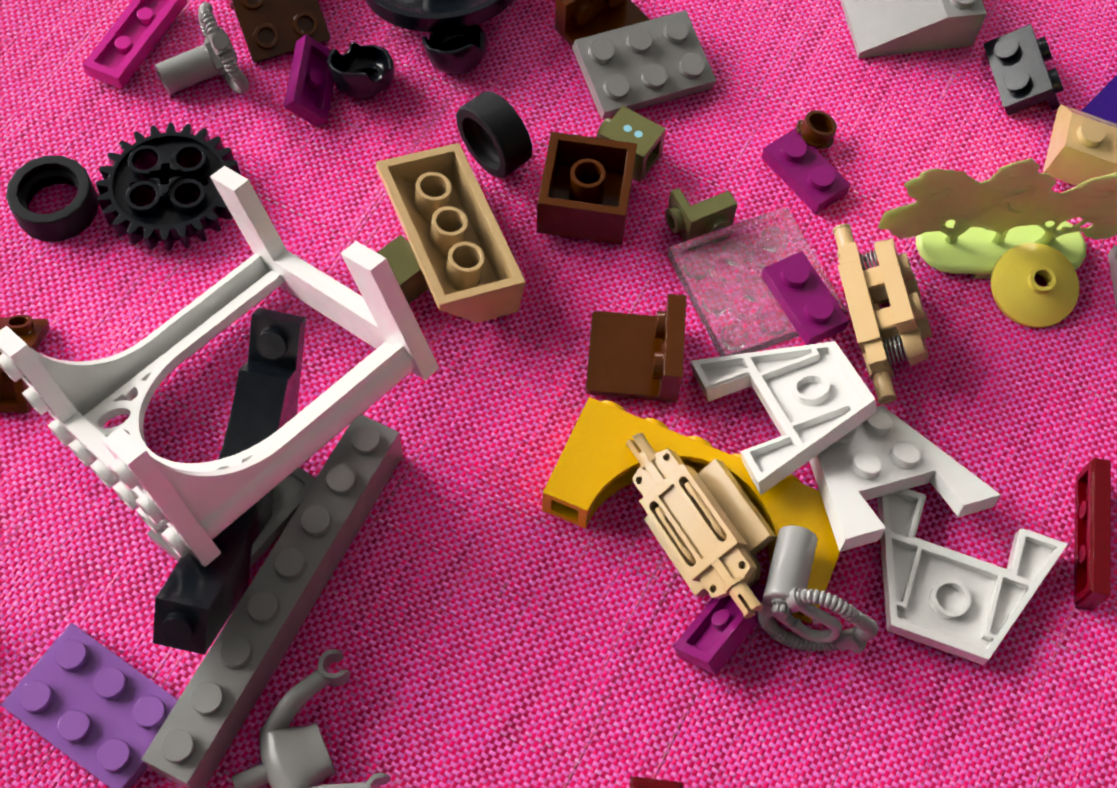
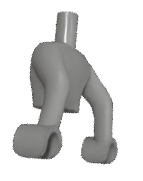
M329 649L322 653L318 661V669L297 683L281 698L260 729L259 747L262 763L231 776L235 788H259L268 783L271 788H377L391 780L388 774L381 772L372 775L367 782L319 785L325 779L336 774L317 722L308 726L290 727V723L296 714L315 694L327 685L338 687L348 682L350 678L349 670L345 669L337 673L327 672V668L332 663L340 662L344 656L341 651Z

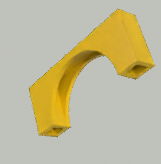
M591 397L588 398L543 491L542 511L586 529L592 516L608 498L633 483L632 478L640 467V463L626 446V442L629 439L634 441L633 435L643 433L656 453L665 449L675 451L683 463L693 467L696 473L700 472L715 458L723 461L776 536H778L780 528L788 525L801 526L811 530L817 536L818 542L807 589L812 588L814 591L818 589L820 592L826 591L840 552L819 490L802 484L797 477L790 474L760 495L742 462L741 454L731 455L713 448L707 440L701 437H686L669 430L663 422L657 419H642L632 415L615 402L608 400L598 401ZM777 538L767 545L770 565ZM800 611L791 614L793 617L810 624L812 618Z

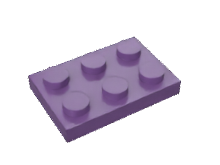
M70 623L0 705L109 788H131L147 769L148 765L141 759L178 699L76 625Z

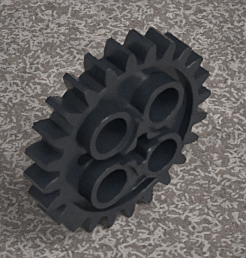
M169 123L166 133H159L156 126L153 125L150 129V136L146 138L141 133L134 132L136 143L133 145L120 141L119 144L123 151L121 155L116 153L107 154L111 166H102L99 169L104 180L96 182L100 193L97 200L108 224L114 225L120 237L128 234L133 245H136L144 238L149 250H153L158 241H163L166 250L171 251L174 240H180L185 248H189L191 236L196 235L204 242L207 240L205 229L209 227L217 232L222 230L218 221L219 217L224 219L233 218L210 176L224 166L240 174L237 161L234 160L230 147L224 148L219 136L210 140L207 129L204 128L194 135L191 124H187L180 133L176 132L173 123Z

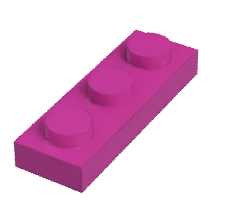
M132 0L82 64L86 75L123 89L186 6L187 1Z

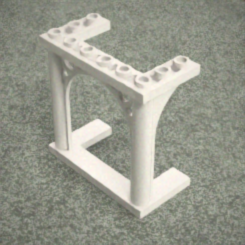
M226 166L215 172L210 178L254 255L146 338L127 350L110 357L92 361H66L48 357L35 351L7 326L0 330V352L2 353L0 355V367L14 382L22 378L29 388L22 392L23 396L41 416L48 411L54 420L47 426L65 447L69 446L86 467L90 466L109 489L112 487L120 499L132 511L139 506L136 510L137 513L156 534L164 528L165 531L161 533V536L181 558L190 553L204 567L221 554V551L213 542L217 535L411 372L426 380L439 369L385 257L357 241L340 253L361 293L359 295L287 251L250 181ZM278 287L283 288L376 349L279 430L245 451L210 462L179 463L157 456L146 445L143 433L144 417L149 402L162 381L172 370ZM130 415L124 423L118 426L103 428L107 421L116 416Z

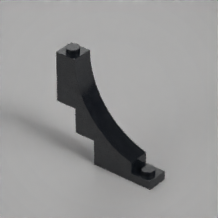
M258 308L252 314L248 361L239 369L233 405L219 459L235 455L253 447L271 436L297 415L306 317ZM274 488L213 539L221 554L209 565L204 567L190 553L183 558L180 557L167 582L155 598L154 644L203 655L206 654L248 588L252 545L272 516Z

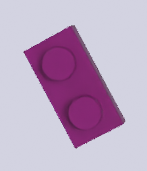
M306 34L296 41L284 108L315 127H319L328 120L334 80L327 65V59L331 50Z
M795 128L764 147L761 158L816 215L847 195L851 184L814 147L807 145L801 139L802 135L798 134Z
M802 251L763 268L761 278L806 345L815 344L846 330L849 319Z
M755 583L750 589L761 603L765 587ZM731 596L721 599L712 598L674 644L673 648L680 659L717 675L758 623V611H755L756 615L745 619Z

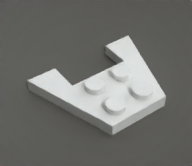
M836 341L690 361L693 375L708 402L752 386L781 434L780 437L740 451L742 462L760 495L877 413L876 399Z
M883 405L876 406V414L810 460L839 552L877 542L881 539L886 527L866 500L931 483L958 517L993 508L1001 495Z
M906 489L877 497L879 519L886 527L880 543L887 631L984 665L993 655L1068 544L1024 528L1019 529L1014 535L1007 568L1005 569L916 538V532L926 500L925 494Z

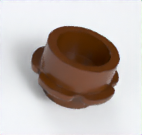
M814 110L810 111L804 120L797 122L796 131L802 135L801 139L807 145L815 149H826L834 143L833 137L835 136L837 125L829 114Z

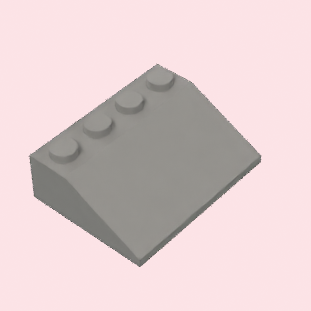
M840 0L858 58L970 47L974 45L987 15L982 0Z

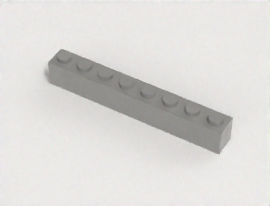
M362 414L350 423L141 760L155 773L183 788H205L402 459L403 451L398 431Z

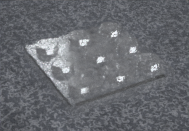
M787 206L669 247L667 257L720 357L757 352L800 336L761 278L764 267L802 251L845 315L847 313L845 306Z

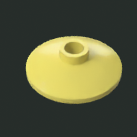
M1025 243L1009 249L999 258L991 275V292L998 308L1010 320L1025 327L1045 328L1059 323L1072 312L1079 297V280L1075 268L1060 251L1045 244ZM1035 274L1044 278L1047 284L1046 287L1039 286L1036 283Z

